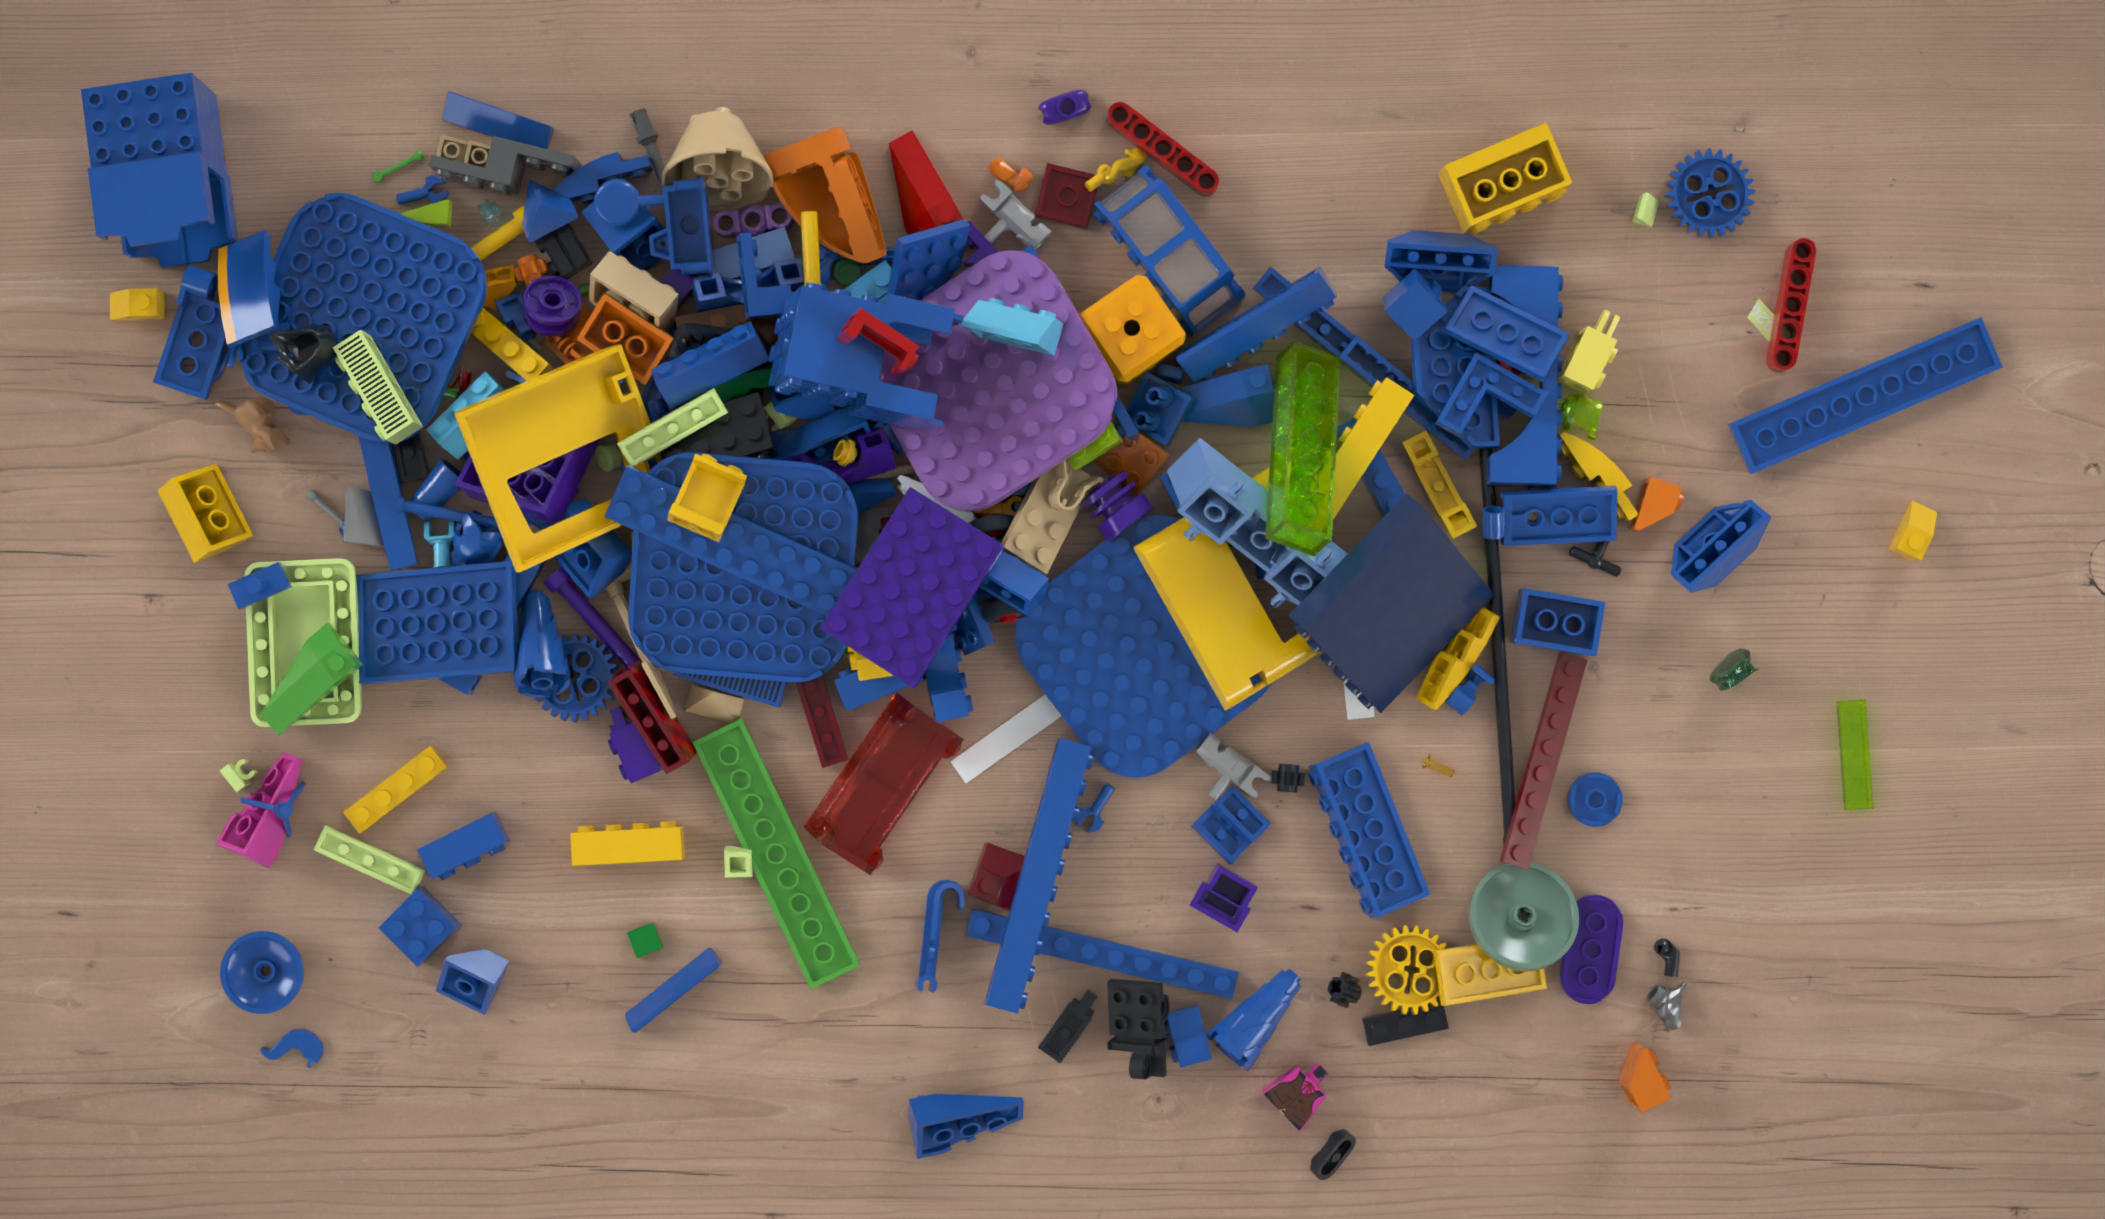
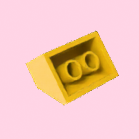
M217 463L171 478L157 490L194 563L217 556L254 536Z

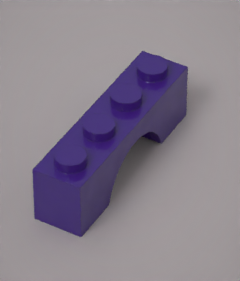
M883 428L857 436L855 442L857 456L852 463L845 467L839 465L836 460L830 462L813 460L805 453L783 459L821 464L835 471L847 484L896 469L890 444Z

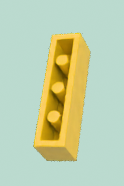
M676 821L660 822V827H649V822L632 823V828L622 829V824L605 825V830H594V825L577 826L578 831L570 833L572 866L685 859L684 825L676 826Z

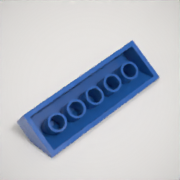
M1318 267L1178 352L1176 360L1194 382L1199 379L1202 381L1209 380L1217 374L1215 370L1224 365L1227 369L1239 362L1238 356L1248 351L1249 354H1252L1264 346L1262 342L1272 337L1273 340H1276L1286 334L1287 330L1285 328L1295 323L1296 326H1299L1311 318L1309 314L1319 308L1320 312L1333 306L1335 304L1333 299L1337 297V293L1322 268Z

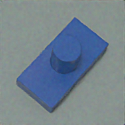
M281 562L272 564L228 584L238 609H244L292 588Z

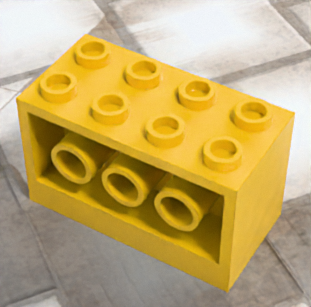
M1547 122L1446 164L1438 173L1463 234L1471 231L1472 235L1488 229L1487 227L1492 225L1491 222L1495 220L1497 224H1501L1512 219V216L1517 214L1516 211L1521 210L1522 214L1532 211L1542 204V201L1545 199L1547 203L1562 198V195L1567 193L1566 189L1572 184ZM1529 169L1535 173V177L1529 173ZM1503 181H1508L1511 186H1506ZM1479 190L1485 194V198L1479 196Z

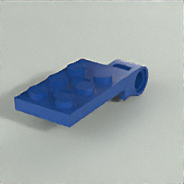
M189 265L185 270L176 304L179 305L153 383L208 400L227 344L220 303L212 301L218 284V274ZM196 332H201L204 335V342L199 347H194L191 343V337ZM187 358H193L196 363L195 369L190 373L184 372L182 364Z

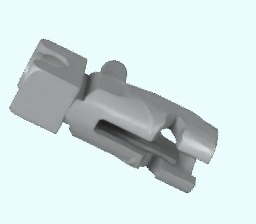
M996 180L995 190L999 193V197L991 199L983 194L979 199L980 203L992 215L1000 219L984 237L992 244L1005 230H1011L1016 234L1017 240L1028 246L1032 245L1036 251L1050 237L1052 231L1044 223L1032 226L1035 221V215L1012 194V191L1004 183Z
M1210 732L1207 738L1195 750L1209 768H1215L1220 772V779L1208 795L1217 801L1232 781L1253 798H1256L1258 792L1252 787L1253 779L1260 777L1265 781H1269L1271 776L1229 745L1218 751L1217 747L1221 740Z

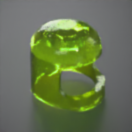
M1581 394L1568 395L1560 407L1562 411L1561 428L1567 432H1570L1573 426L1585 428L1588 431L1586 440L1595 442L1604 401Z

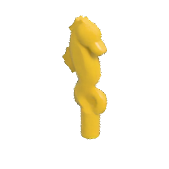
M1139 148L1125 149L1124 153L1130 157L1116 160L1112 167L1108 164L1099 166L1097 175L1085 182L1086 188L1092 192L1103 183L1112 184L1117 179L1119 173H1121V176L1133 177L1135 169L1145 162L1147 156L1145 152Z

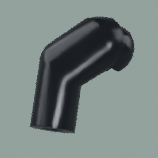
M1661 938L1655 942L1654 950L1665 960L1664 975L1678 977L1680 952L1670 940Z

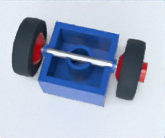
M991 513L983 515L981 518L969 522V524L1001 543L1002 540H999V538L1005 536L1014 516ZM979 587L977 590L976 598L978 604H986L982 607L983 617L986 622L1009 624L1026 616Z

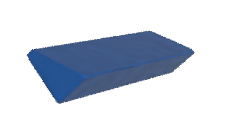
M448 91L442 120L491 137L496 136L548 149L554 133V129L551 126Z
M707 948L626 1012L625 1017L630 1030L633 1033L639 1031L721 966L722 961L714 950Z

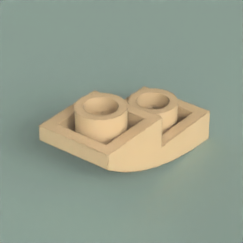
M441 134L436 156L485 168L491 145Z

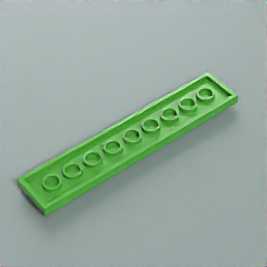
M743 718L693 741L692 743L742 847L752 850V868L810 989L859 967L861 964Z

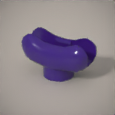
M1079 89L1047 99L1040 103L1038 109L1042 111L1044 116L1042 122L1046 125H1053L1086 114L1090 111L1091 104L1088 100V93L1085 90Z

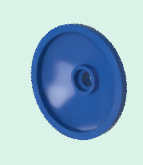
M255 931L241 936L227 949L221 962L220 978L226 995L236 1006L250 1013L268 1014L284 1008L297 996L304 979V965L298 949L286 937L271 931ZM265 965L271 968L270 975L264 974L263 967Z

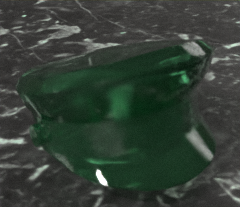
M1740 648L1729 653L1714 668L1709 680L1716 684L1720 691H1724L1739 684L1759 669L1752 665L1750 651Z

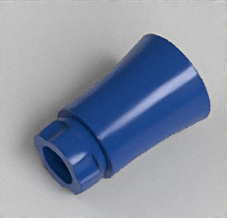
M440 458L432 472L415 491V495L409 501L443 507L460 491L455 484L461 471L449 461ZM416 514L425 521H428L432 517Z

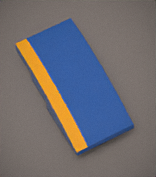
M265 230L218 250L219 301L226 342L230 348L277 329L281 289L274 283L276 263L269 256L271 236Z

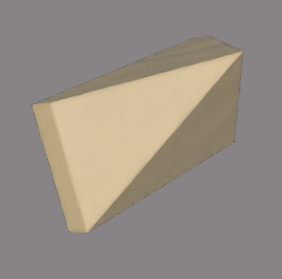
M691 685L684 711L731 724L739 720L744 699Z

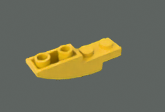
M1563 432L1557 436L1561 437L1562 440L1561 454L1564 457H1569L1573 463L1571 469L1579 480L1583 478L1585 482L1596 478L1598 481L1595 483L1596 487L1616 486L1617 519L1620 520L1622 518L1626 522L1639 515L1624 493L1625 490L1633 485L1613 461L1600 450L1574 435Z

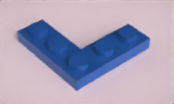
M1476 352L1435 424L1460 437L1485 392L1534 419L1548 393Z

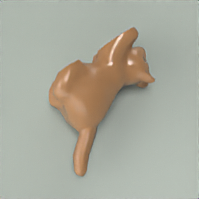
M259 396L255 400H246L245 403L237 407L225 401H217L215 403L218 408L235 416L239 424L253 436L254 446L250 450L251 453H272L277 448V444L280 446L287 445L286 435L271 421L276 408L274 403L268 398Z

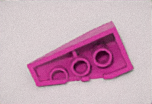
M283 752L262 778L263 785L255 794L250 793L247 798L273 805L279 802H286L295 791L302 759ZM246 805L240 814L234 813L231 816L216 845L269 869L272 862L276 860L278 851L283 843L285 835L283 820L276 816L274 811Z

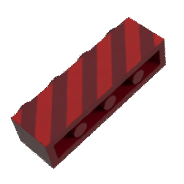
M639 659L619 670L608 683L662 769L668 774L687 764L697 751L676 717L670 718Z

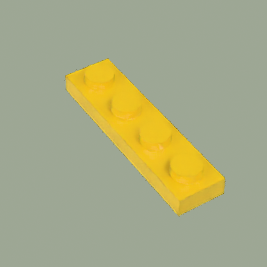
M482 307L471 332L477 339L526 381L551 371L553 367Z
M431 745L343 813L357 832L362 834L447 769L448 765Z

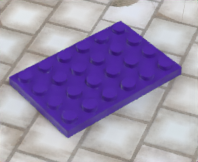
M910 487L820 629L915 689L1005 546Z

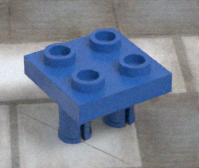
M1146 371L1126 411L1138 430L1160 443L1170 446L1195 397L1152 372Z

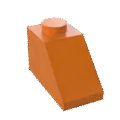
M1654 477L1646 478L1636 507L1639 515L1633 518L1629 530L1633 532L1640 531L1673 514L1675 509L1679 510L1684 495L1680 494L1682 487Z

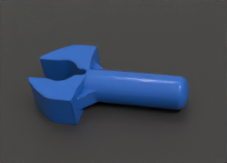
M436 176L425 177L426 184L423 188L397 194L396 200L399 205L424 198L431 200L432 204L446 200L449 195L448 191L440 192L439 194H434L430 191L435 186L447 184V182Z
M1105 784L1090 808L1084 809L1081 807L1079 809L1077 817L1078 827H1080L1084 818L1091 814H1094V822L1087 832H1094L1102 827L1104 821L1101 819L1100 812L1114 792L1113 786Z

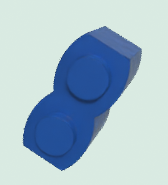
M1198 1005L1169 1012L1164 1026L1165 1029H1168L1166 1036L1172 1035L1174 1046L1169 1047L1173 1063L1179 1062L1180 1068L1212 1060Z

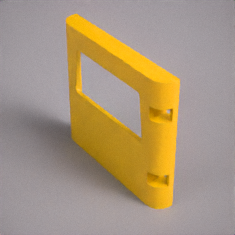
M621 344L596 351L454 413L516 572H522L622 526V524L604 517L612 500L611 498L541 531L532 533L507 484V480L511 477L613 432L616 434L618 442L651 424ZM625 378L630 391L622 393L618 380ZM621 451L624 466L626 468V466L629 465V463ZM660 452L634 466V468L648 473L651 470L648 464L649 460L655 458L657 464L662 461Z
M1268 467L1251 477L1293 510L1297 501L1283 476L1276 468ZM1183 517L1137 544L1133 549L1224 710H1228L1322 652L1316 653L1306 643L1309 638L1304 639L1298 633L1283 643L1226 541L1220 545L1211 537L1202 533L1193 541H1189V537L1185 538L1184 532L1192 525L1188 519ZM1258 674L1261 681L1253 686L1249 678Z

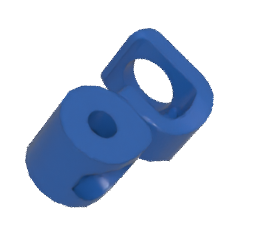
M1475 662L1469 670L1465 682L1459 684L1444 703L1462 716L1475 702L1476 697L1474 693L1479 689L1478 685L1482 682L1492 684L1495 679Z

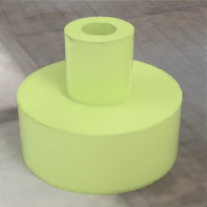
M608 442L596 448L597 462L604 471L610 472L620 467L622 455L619 447L616 448L614 444Z

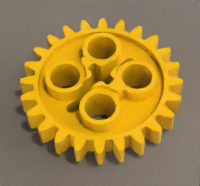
M1407 925L1402 926L1401 934L1396 928H1392V937L1383 933L1381 936L1384 943L1374 941V945L1378 950L1368 951V954L1374 958L1373 961L1365 962V965L1372 967V971L1365 973V976L1373 977L1374 980L1368 984V987L1376 986L1377 991L1373 996H1383L1382 1006L1391 1002L1390 1011H1395L1398 1006H1401V1014H1406L1410 1007L1412 1014L1415 1015L1418 1014V1006H1420L1423 1012H1428V1003L1433 1007H1437L1436 997L1440 998L1434 950L1444 949L1447 944L1437 945L1436 941L1439 935L1436 934L1429 938V929H1424L1419 934L1417 925L1413 926L1411 932H1409ZM1411 946H1414V947H1415V952H1414V954H1413L1412 961H1411V959H1410V957H1411L1410 947H1411ZM1394 947H1400L1404 951V958L1401 962L1396 961L1392 956ZM1422 951L1428 952L1431 956V962L1428 966L1422 965L1419 961V955ZM1411 961V968L1415 969V973L1409 976V993L1405 994L1404 991L1409 974L1407 971H1404V967L1409 966ZM1391 974H1396L1400 978L1401 983L1397 989H1393L1388 983V978ZM1418 978L1424 979L1427 983V990L1423 994L1419 993L1415 988Z

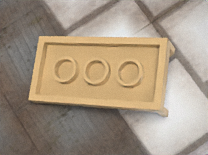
M1067 460L1034 479L1001 542L1005 546L1004 551L1017 557L1034 570L1047 574L1090 488L1097 483H1102L1104 479L1100 476H1090L1081 469L1074 470Z

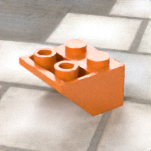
M1634 1042L1631 1044L1619 1082L1631 1106L1643 1113L1671 1099L1668 1091L1672 1088L1664 1074L1661 1075L1656 1068L1659 1061L1652 1049L1649 1050L1647 1046Z

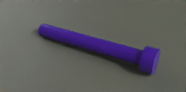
M560 567L544 581L543 584L552 594L556 591L561 594L625 667L640 659L570 581L571 576L563 567Z

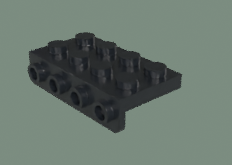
M759 392L724 402L723 404L728 411L727 414L660 451L662 460L685 452L770 459L777 456Z

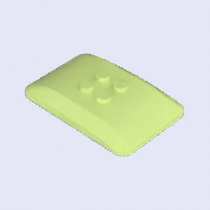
M335 558L256 562L246 569L245 576L281 562L292 587L246 607L250 715L256 725L271 727L261 715L263 709L306 640L328 622L359 658L356 571L354 565L349 560ZM359 669L291 726L351 723L357 720L362 709Z

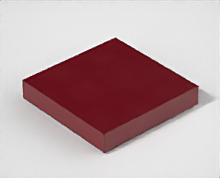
M1047 163L1035 217L1087 230L1097 188L1090 192L1086 188L1085 182L1094 177L1095 174Z

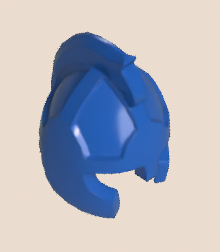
M472 510V512H471V513L483 515L482 513H480V512H478V511H476V510ZM466 513L462 523L459 522L454 532V551L451 552L453 564L451 566L493 563L499 555L503 544L500 530L479 526L470 514Z

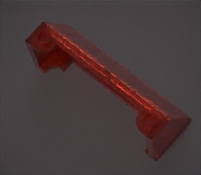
M896 692L803 827L821 845L871 875L883 862L881 846L942 757L944 759L954 757L959 752L964 739L943 723H936L934 717Z

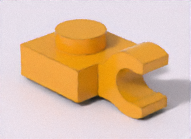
M1013 496L1006 503H997L989 508L974 511V513L1008 514L1015 517L1017 512L1013 510V504L1015 502H1022L1023 498Z

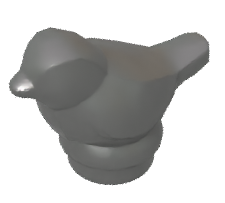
M1681 982L1672 990L1658 983L1652 987L1646 997V1001L1652 1008L1656 1009L1657 1016L1664 1022L1666 1032L1676 1030L1681 1026L1680 1011L1682 992L1687 986L1685 982Z

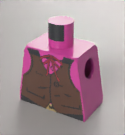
M1319 1063L1307 1074L1296 1065L1265 1086L1261 1091L1301 1131L1326 1097V1094L1318 1085L1329 1074Z

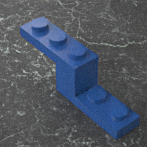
M751 232L740 233L736 237L746 320L769 317L781 318L785 300L793 293L791 292V285L758 288L757 284L761 283L760 268L755 267L754 256L758 255L756 239L752 240Z

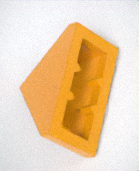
M515 264L485 270L487 292L484 306L498 311L495 301L509 296L515 288L516 276L513 271L516 268Z

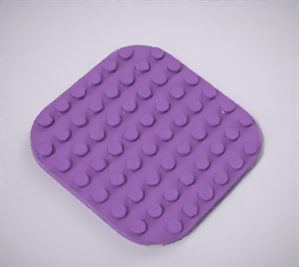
M1008 250L989 255L920 301L954 308V313L962 315L964 318L978 300L988 302L989 298L1004 301V306L1014 308L1015 304L1031 308L1030 312L1039 314L1040 310L1056 314L1055 318L1063 323L1055 356L978 338L963 328L961 323L958 326H952L950 334L932 331L930 346L916 343L919 347L915 353L919 357L910 370L907 369L905 373L900 372L895 376L890 373L897 358L886 350L884 351L879 376L882 382L938 395L934 418L943 421L941 427L932 430L926 428L910 429L892 424L889 425L927 492L941 504L953 509L979 511L989 508L1085 448L1106 430L1112 419L1111 415L1115 401H1117V386L1114 375L1058 277L1041 259L1023 251Z

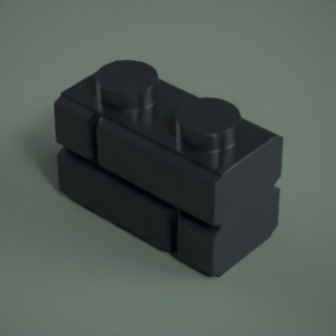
M569 223L534 241L542 254L547 252L552 261L548 262V265L555 276L561 275L562 278L569 279L593 263Z

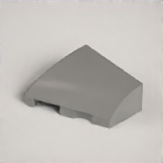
M348 487L345 500L343 543L385 548L371 491Z

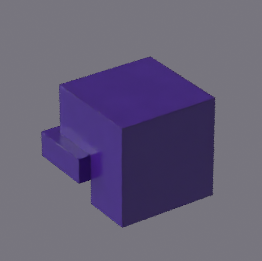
M1217 863L1206 882L1202 881L1189 905L1238 933L1251 910L1248 904L1258 887Z

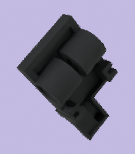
M1110 979L1107 982L1110 1035L1115 1036L1107 1042V1049L1133 1052L1129 1062V1074L1133 1079L1146 1080L1151 1076L1165 1077L1167 1075L1165 1045L1168 1043V1038L1163 1037L1168 1033L1164 1022L1169 1015L1170 1002L1168 996L1163 994V983Z

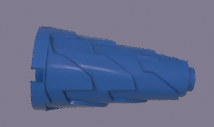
M533 590L523 598L522 615L519 618V643L514 671V688L516 689L518 686V693L522 695L544 698L550 697V690L557 689V695L565 691L570 685V673L567 659L564 657L562 639L558 634L556 616L553 615L550 599L542 591Z
M1288 969L1286 972L1281 970L1267 984L1265 983L1252 996L1239 1004L1226 1018L1211 1028L1206 1036L1210 1041L1216 1040L1218 1043L1215 1046L1238 1066L1242 1067L1243 1065L1244 1069L1249 1071L1262 1048L1274 1033L1278 1022L1291 1005L1290 1002L1300 989L1301 985L1298 982L1301 978L1291 969Z

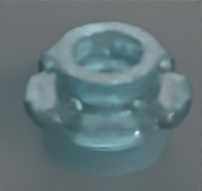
M484 199V203L478 205L482 219L486 225L494 222L498 224V217L501 216L499 207L495 201L489 202L488 199Z

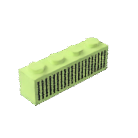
M359 330L333 347L337 354L335 358L336 363L342 371L348 373L350 377L348 383L351 389L357 395L360 394L364 401L361 406L370 418L373 417L377 424L374 427L375 431L383 441L387 440L396 445L423 427L371 335Z

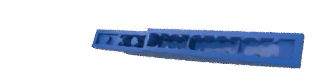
M1270 266L1252 289L1266 299L1291 283ZM1318 308L1309 314L1311 318L1308 321L1296 326L1371 388L1377 380L1382 383L1387 377L1414 395L1413 381L1359 336L1352 334L1326 311L1320 312ZM1415 396L1412 398L1403 413L1466 461L1475 449H1470L1459 437L1436 425L1438 417Z
M358 436L390 570L394 571L418 565L408 512L396 513L399 496L404 497L393 443H377Z

